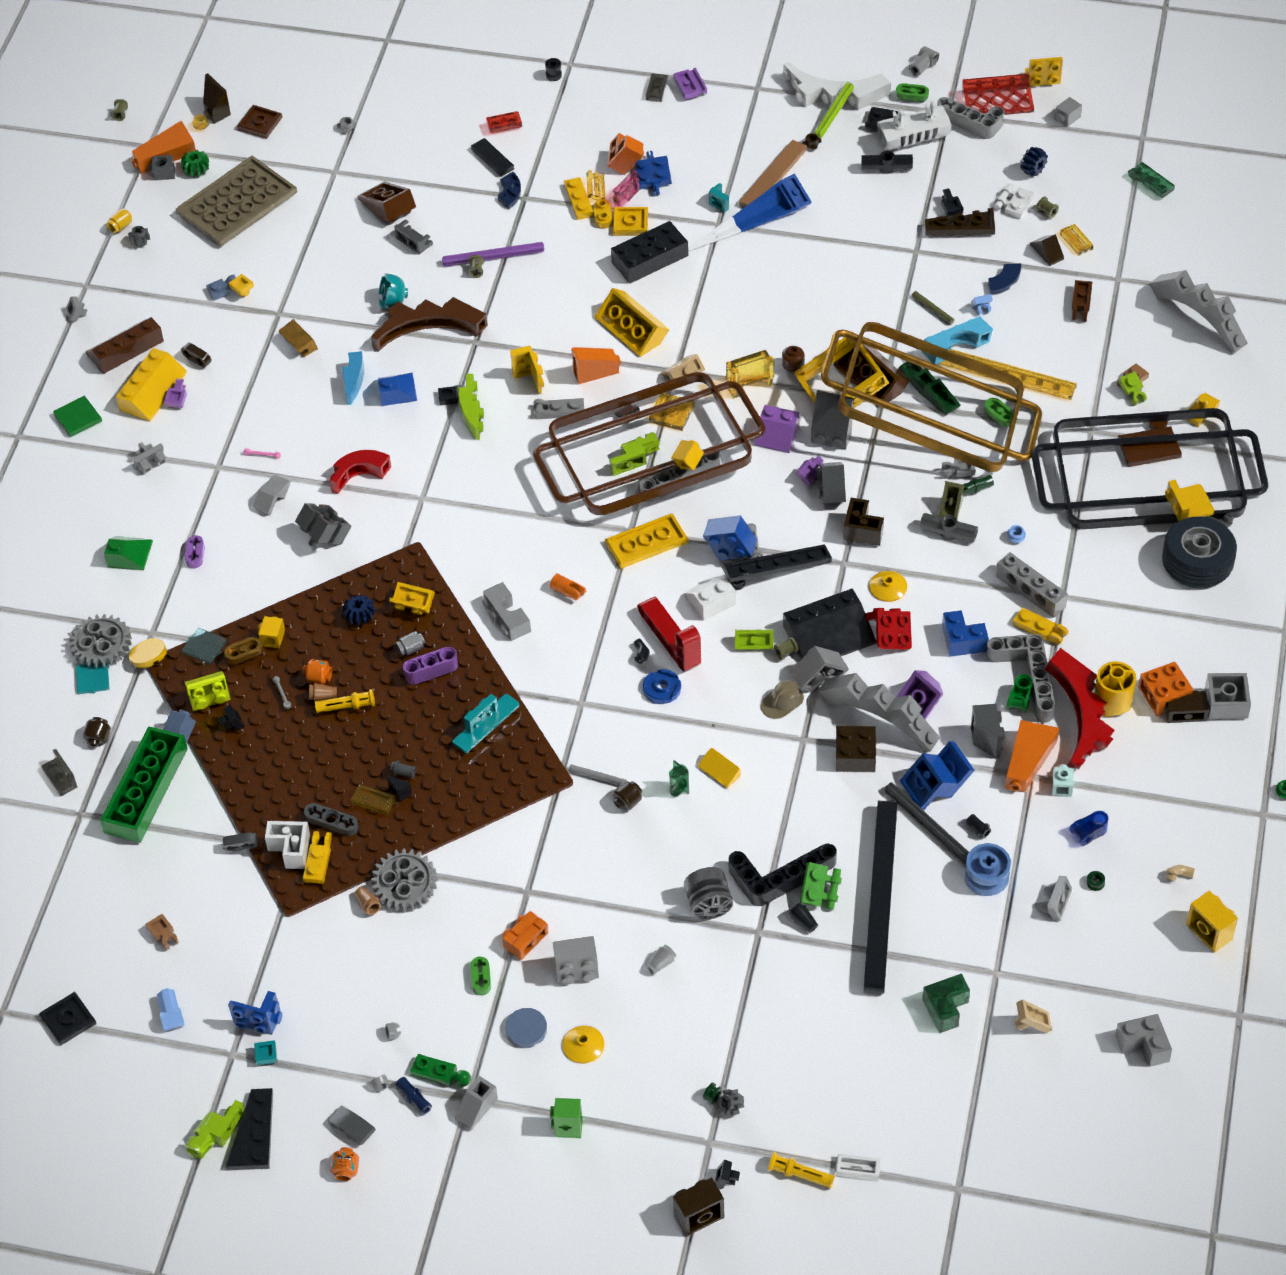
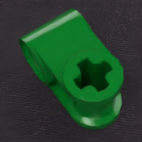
M1020 674L1016 677L1008 697L1007 709L1015 708L1022 710L1023 713L1027 712L1033 682L1029 675Z

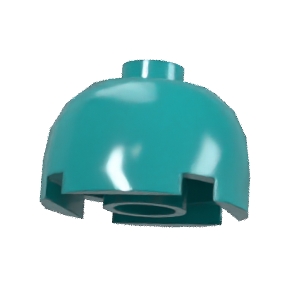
M384 273L385 276L381 277L379 294L382 296V300H379V305L381 308L389 309L397 302L403 303L404 298L408 297V288H405V283L399 276Z

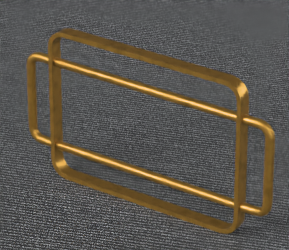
M877 322L865 323L859 335L844 329L837 330L832 335L821 371V380L826 386L841 391L838 407L843 415L989 472L1001 470L1008 456L1020 461H1028L1032 458L1031 452L1036 445L1042 419V410L1037 404L1022 398L1024 385L1019 378ZM865 332H874L1012 386L1016 390L1017 396L863 337ZM840 337L856 341L844 385L828 377ZM864 344L1015 403L1004 447L848 387L860 345ZM845 395L854 396L1001 453V461L991 462L854 409L846 403ZM1020 405L1035 412L1025 454L1010 449Z

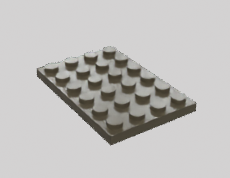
M251 155L175 209L179 216L222 246L298 191L296 186Z

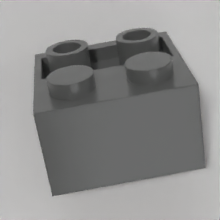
M996 703L973 705L970 726L973 744L995 759H998L1000 757V750H1003V739H1005L1004 727H1000V723H1002L1001 711H997Z

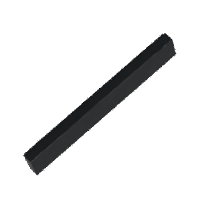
M822 544L725 563L722 569L730 583L830 563L832 557L826 545Z

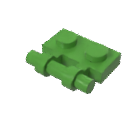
M808 862L799 903L821 907L822 900H826V909L834 910L835 902H838L839 897L837 895L838 885L841 884L842 880L840 877L841 869L833 868L831 876L827 875L828 866ZM825 882L831 883L829 894L824 893Z

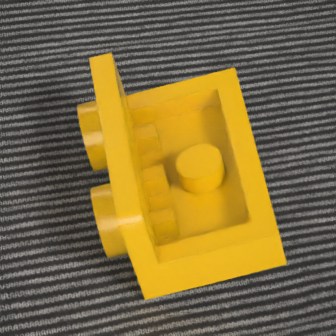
M397 582L394 596L389 599V602L394 605L393 608L404 611L407 608L411 609L412 613L422 615V613L429 614L435 592Z

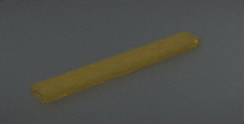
M950 350L1014 375L1022 381L1024 388L1072 400L1077 388V383L957 350ZM947 360L938 363L951 368L988 377L978 372L962 367L960 365L949 362Z

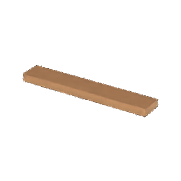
M792 140L740 199L739 206L746 207L778 183L806 152L807 145Z

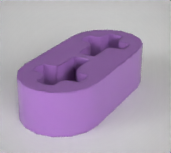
M198 535L191 536L186 544L185 560L187 566L192 569L200 567L204 558V540Z

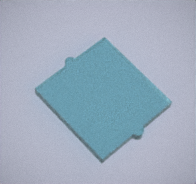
M198 627L192 637L188 638V642L183 647L182 652L211 664L217 654L221 653L220 650L227 642V639Z

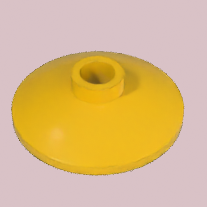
M881 571L871 578L869 589L871 594L878 600L893 602L901 599L906 594L907 582L897 572Z
M581 1025L574 1027L567 1032L563 1039L565 1055L576 1063L586 1064L593 1062L604 1051L605 1042L603 1035L591 1026Z

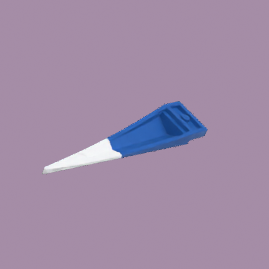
M794 173L780 180L731 218L689 246L688 251L794 214L811 205L812 201Z

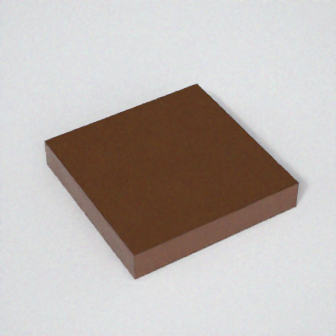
M253 104L239 122L237 128L240 131L267 139L283 116L280 112Z

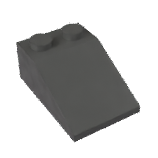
M817 390L811 427V442L846 450L852 435V419L843 415L839 410L838 401L840 395ZM845 396L846 403L853 408V398Z

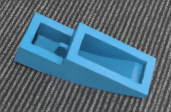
M362 351L349 352V366L343 367L348 405H351L357 397L363 382L364 360Z

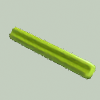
M845 83L814 131L819 138L824 136L854 89L852 83Z

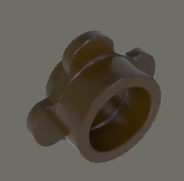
M810 133L805 136V141L802 144L815 150L822 140L817 134Z

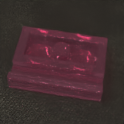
M633 170L613 190L614 207H624L639 191L638 172Z

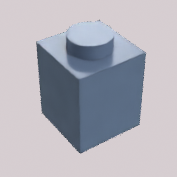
M171 710L163 730L184 735L187 742L196 721L190 717V713L184 710L179 712Z

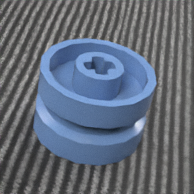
M991 843L979 844L970 850L966 860L965 881L973 892L983 896H993L1005 890L1009 883L1011 859L1007 851Z

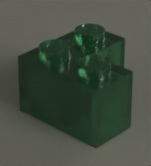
M962 973L924 986L922 1000L939 1034L959 1027L960 1013L957 1007L969 1003L970 988Z

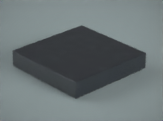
M75 991L39 1013L41 1019L60 1046L97 1024L95 1018Z

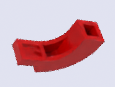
M358 450L346 454L333 465L334 473L330 477L331 490L333 493L339 494L351 478L361 474H369L383 479L392 467L390 455L376 450Z

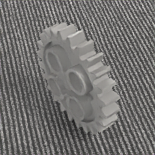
M96 614L95 619L89 616L88 622L81 620L82 626L75 625L77 631H71L72 636L69 637V647L72 656L75 657L76 661L80 660L81 665L86 663L88 668L92 664H94L95 669L98 668L99 664H102L103 668H105L106 663L112 666L113 660L120 662L119 656L125 657L124 651L128 652L129 646L132 645L129 627L126 626L125 621L121 622L119 617L114 620L113 615L106 618V614H103L102 618H99L98 614Z
M403 848L401 854L395 850L394 856L387 853V860L382 857L380 858L382 865H375L378 871H372L375 878H372L371 881L373 892H376L377 898H381L382 905L387 902L388 909L394 905L396 911L403 907L404 912H406L409 906L412 910L415 909L414 905L416 904L422 907V900L428 903L427 895L434 896L432 889H437L435 883L438 881L435 875L437 872L436 868H433V862H428L427 855L422 858L420 851L414 855L413 849L406 853L405 848ZM403 865H408V866H409V867L406 868V869H401V868H400V867L403 866ZM418 877L423 878L421 881H415ZM388 879H394L391 883L386 882ZM403 891H408V892H409V893L406 894V895H401V894H400V893L403 892Z

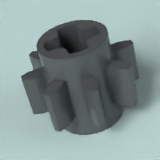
M135 226L132 228V232L128 233L131 244H135L138 247L147 245V240H151L148 228L144 229L143 226Z
M738 1089L723 1090L724 1095L718 1097L719 1109L725 1111V1115L740 1114L739 1109L745 1107L744 1096L738 1093Z

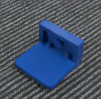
M267 991L260 1008L232 1000L228 1003L233 1023L237 1027L254 1029L260 1034H273L276 1025L280 1024L283 1017L280 1002L277 999L276 993L272 991Z

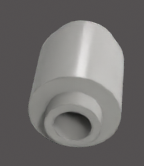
M414 631L399 638L395 645L401 656H408L423 649L425 640L421 633L418 634Z

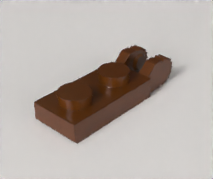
M1075 280L1071 309L1073 310V321L1077 318V310L1084 311L1082 315L1083 322H1087L1092 281Z

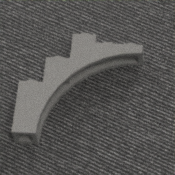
M1187 270L1161 274L1149 283L1157 299L1166 298L1178 301L1204 317L1216 329L1231 353H1236L1248 344L1233 315L1237 311L1229 296L1215 298L1208 283L1194 285Z
M857 673L827 678L818 690V694L829 706H851L868 711L887 720L911 737L925 752H931L940 739L939 735L920 714L922 708L911 695L895 698L884 684L868 687Z

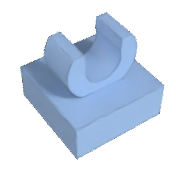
M992 294L972 299V308L977 307L979 315L982 314L981 307H985L987 313L991 311Z

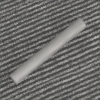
M570 764L568 770L572 773L615 785H621L624 781H627V779Z

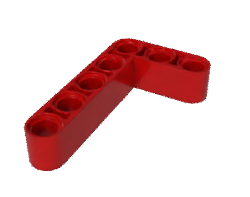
M656 596L637 604L641 617L683 672L701 664V637L694 625L681 630Z

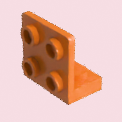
M1176 662L1140 674L1138 688L1156 716L1164 714L1166 702L1193 693L1191 684Z

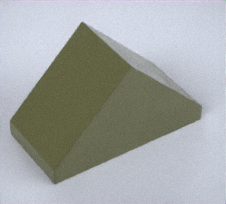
M945 481L939 511L940 517L952 515L958 519L963 502V484Z

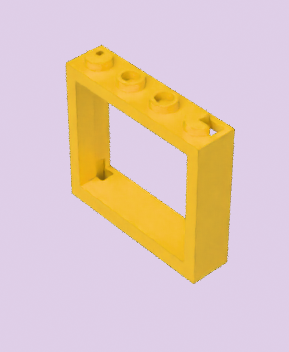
M846 337L839 340L832 363L854 349L856 341ZM861 344L859 351L875 371V374L853 389L873 395L889 384V381ZM828 348L794 372V375L814 403L816 395L807 384V381L822 371ZM848 394L845 395L853 398V408L864 401Z

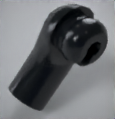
M639 638L633 643L638 650L634 660L638 664H642L643 661L648 659L650 650Z

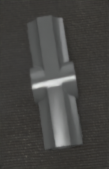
M923 513L920 522V529L939 533L946 540L958 538L975 542L978 533V526L959 522L952 515L940 517Z

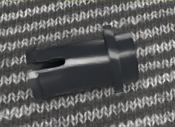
M971 814L966 819L965 823L977 832V836L986 838L991 833L990 825L981 821L975 814Z

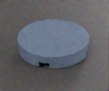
M521 1008L509 1015L505 1030L507 1037L514 1045L521 1048H530L544 1040L547 1034V1022L540 1011L533 1008Z

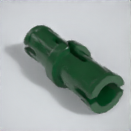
M987 475L980 479L974 478L970 482L963 484V496L972 492L978 493L981 489L993 486L994 480L986 482L993 479V477Z

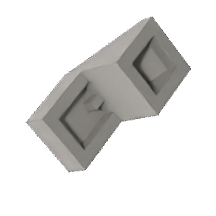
M274 474L259 490L253 507L271 514L277 498H285L291 481Z

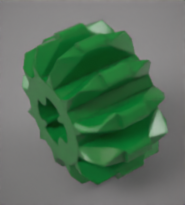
M198 149L196 151L191 150L190 153L185 152V155L181 157V168L187 176L191 175L194 177L198 175L200 177V174H206V171L209 170V157L204 151L199 152Z

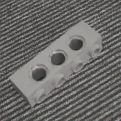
M1009 552L997 562L996 577L1052 618H1055L1066 608L1068 593L1017 556Z

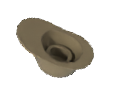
M795 681L779 682L774 690L762 700L761 710L769 718H782L803 703V692L797 687Z

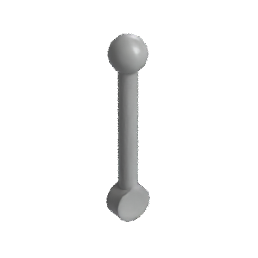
M275 676L272 681L277 685L284 701L283 706L285 709H290L291 702L287 701L279 683L280 678Z

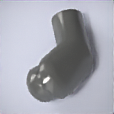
M1229 513L1225 514L1221 519L1208 516L1221 522L1226 527H1230L1234 520L1233 515Z

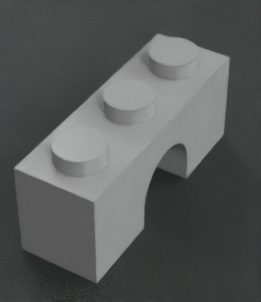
M504 582L483 591L484 599H482V603L486 610L489 609L491 611L494 622L500 624V629L504 636L507 635L513 641L531 632L530 619L521 607L513 611L506 610L513 606L511 592Z

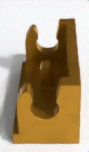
M294 319L278 330L299 353L303 352L301 354L303 357L318 349L314 339Z

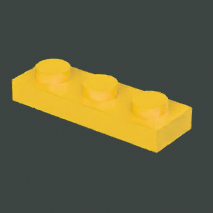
M581 178L564 180V187L577 220L594 217V211Z

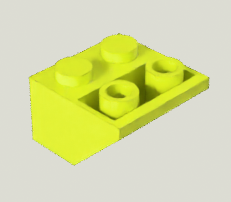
M222 671L185 682L193 711L231 700L225 675Z

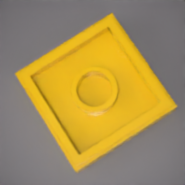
M614 207L613 236H638L648 231V207Z

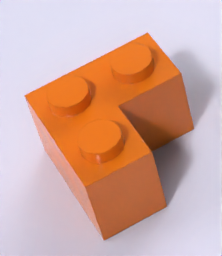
M618 133L610 142L607 167L625 175L629 170L633 169L638 160L642 159L644 143L627 134L624 136Z

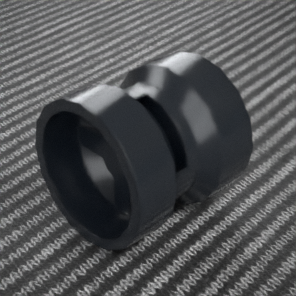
M550 58L545 61V73L549 81H558L562 78V66L559 59Z

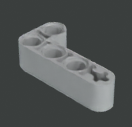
M941 97L937 101V106L942 105L952 125L981 138L990 139L994 137L1003 126L1004 109L1001 107H992L984 114L948 97Z

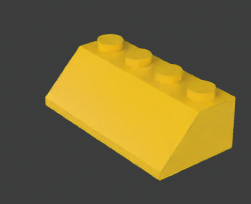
M615 288L610 290L594 316L641 357L659 346L670 330L629 294Z
M152 348L117 394L116 399L119 410L151 421L164 404L168 388H174L176 379H183L187 370L169 353Z

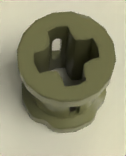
M116 99L114 101V109L111 111V117L114 120L122 121L125 119L128 102L124 99Z
M1044 196L1038 201L1036 209L1043 211L1051 219L1058 213L1059 205L1051 203Z
M480 255L470 256L468 259L470 264L468 275L473 278H479L483 275L482 265L484 264V259Z
M789 637L787 641L781 644H774V651L778 658L783 660L785 656L793 652L798 653L799 647L795 639Z

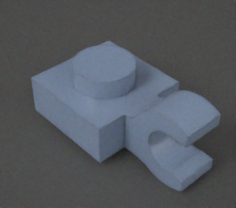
M234 274L228 276L225 281L221 278L206 285L214 301L230 294L229 282L236 278Z

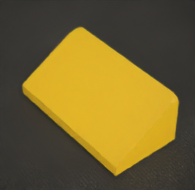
M712 747L698 764L701 770L727 789L741 776L740 768Z

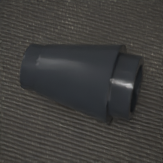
M801 903L796 904L788 913L792 921L809 933H812L819 925L806 905Z

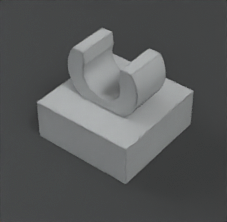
M76 296L70 297L65 308L70 321H77L79 316H86L88 311L83 309L85 304L80 302Z

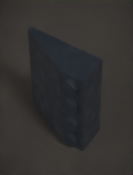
M853 588L783 613V628L788 637H793L799 647L798 654L801 659L814 646L836 651L841 656L877 644L870 623L866 621V613L862 603Z

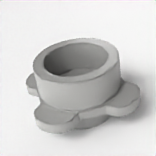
M347 116L342 117L339 121L340 123H337V128L342 129L344 133H348L357 127L353 119Z

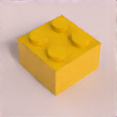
M1209 890L1190 904L1186 925L1215 953L1233 940L1238 918L1233 910L1228 909L1222 903V900Z

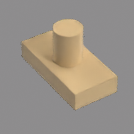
M1023 999L1016 1002L1019 1017L1015 1019V1025L1019 1030L1031 1026L1044 1033L1052 1031L1048 1011Z

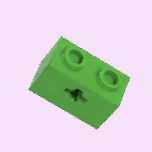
M555 1098L554 1106H550L551 1129H555L556 1137L581 1138L583 1124L581 1099Z

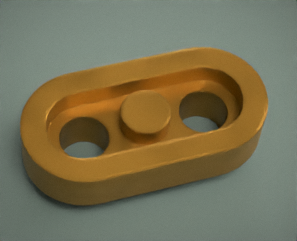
M250 637L229 645L225 649L226 660L231 664H238L258 656L263 650L261 640L256 637Z

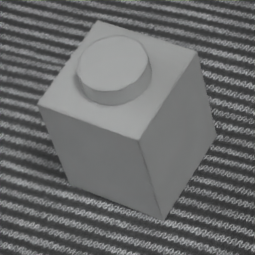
M1068 97L1056 106L1055 119L1066 127L1070 126L1081 118L1082 104Z

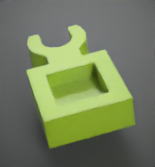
M1136 372L1119 378L1118 382L1126 396L1132 395L1131 400L1134 405H1137L1139 402L1137 397H1140L1143 402L1146 401V394L1140 391L1144 386Z

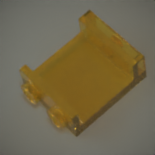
M765 349L726 362V382H737L744 387L766 380L768 385L772 386L773 378H775L773 371L775 362L772 355L769 356ZM728 389L733 399L739 397L735 389Z

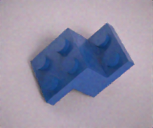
M949 741L938 755L922 753L899 781L912 800L925 810L935 797L952 798L975 770L954 741Z

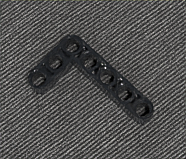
M823 844L763 877L743 852L734 851L728 857L729 873L753 905L764 906L803 885L808 862L828 866V871L834 868L837 863V849L833 844Z

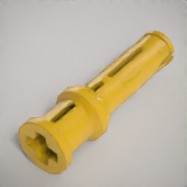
M373 689L363 693L353 692L351 696L315 701L317 713L350 707L359 709L362 706H375ZM343 702L342 704L327 706L328 704Z
M773 1152L768 1166L769 1171L776 1170L782 1172L786 1177L794 1175L831 1189L835 1175L796 1163L794 1158L788 1159L779 1156L777 1152Z

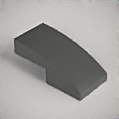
M342 1105L327 1120L330 1126L344 1132L348 1139L360 1145H363L376 1131L375 1127Z

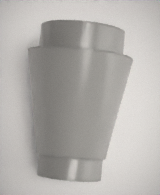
M665 944L663 947L660 946L646 967L655 975L674 962V958L677 955L672 948Z

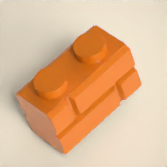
M529 911L526 915H521L517 919L516 925L512 929L508 928L503 933L502 943L504 949L512 953L519 960H522L549 933L547 922L540 917L538 918L532 911Z

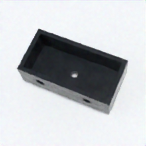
M671 221L611 248V262L629 284L689 256L687 239Z

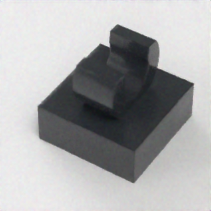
M230 704L223 708L226 715L220 717L219 721L222 726H225L226 730L231 729L233 726L238 730L245 727L236 709Z
M725 1159L717 1167L715 1183L719 1189H723L726 1184L735 1185V1182L739 1181L740 1177L739 1171L731 1170L732 1162Z

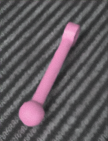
M245 448L243 454L247 456L255 454L274 456L277 459L281 457L278 451L275 453L251 451L249 448Z

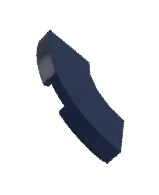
M513 171L500 179V184L504 189L498 196V201L508 209L518 202L521 195V183Z
M1021 263L1004 264L1000 274L988 278L990 294L994 295L1005 292L1014 283H1017L1021 274Z

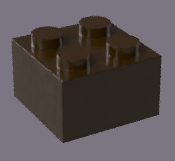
M836 726V772H875L876 726Z
M712 1177L707 1180H699L694 1186L688 1189H681L673 1196L674 1217L686 1237L725 1218L724 1197Z

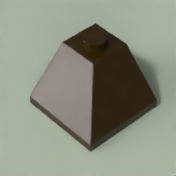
M206 73L203 113L207 119H210L215 124L230 116L231 112L226 89L210 74Z

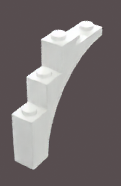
M790 62L783 64L782 74L784 79L797 90L796 98L805 107L820 100H823L825 104L831 107L846 82L854 85V89L846 102L848 101L857 110L891 95V82L882 73L860 80L835 81L807 74Z

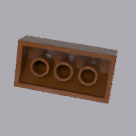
M149 317L86 350L85 353L100 371L105 374L164 342L162 330L158 323L152 317Z
M862 344L889 381V384L872 396L890 402L901 395L910 380L876 349ZM854 349L833 363L845 376L847 375ZM860 351L858 352L850 379L856 386L875 374V371Z

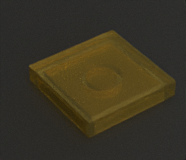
M662 393L659 395L655 406L680 397ZM695 401L649 416V423L683 431L695 406Z

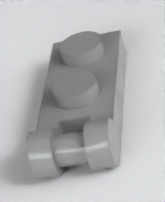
M584 398L560 400L535 399L533 402L535 408L534 417L536 419L559 418L583 410Z

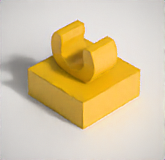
M241 273L229 282V287L245 298L250 294L249 290L254 287V283Z

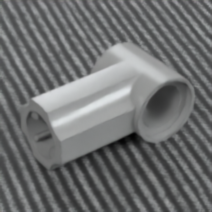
M923 46L918 53V57L909 65V70L914 76L921 75L930 65H936L940 53Z

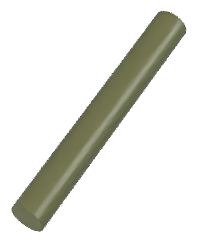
M917 291L912 293V297L950 325L954 323L955 319L926 297Z

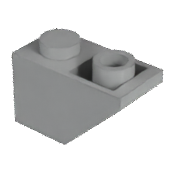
M479 1075L467 1089L455 1119L472 1130L497 1101L496 1086Z

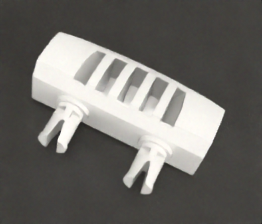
M931 101L930 107L926 102L925 110L905 115L901 109H898V115L894 110L893 118L877 122L879 139H882V144H886L885 151L949 135L951 132V122L942 105L936 106L934 101Z

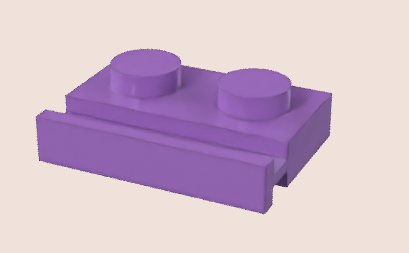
M696 67L690 71L687 69L673 73V79L685 100L700 96V93L707 94V87Z

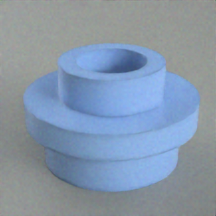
M1013 525L1007 531V538L1014 543H1020L1026 537V532L1020 525Z

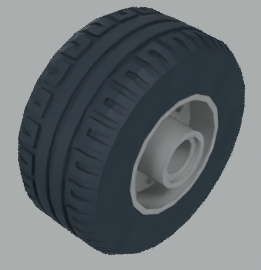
M1202 516L1185 518L1174 524L1165 536L1162 553L1163 566L1173 579L1188 587L1208 588L1225 581L1233 570L1237 552L1236 540L1233 533L1224 524L1215 519Z

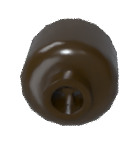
M93 717V719H89L86 722L83 738L88 741V745L98 747L107 743L111 730L108 721L100 717Z
M624 781L613 791V803L620 810L622 808L631 810L642 800V789L634 781Z

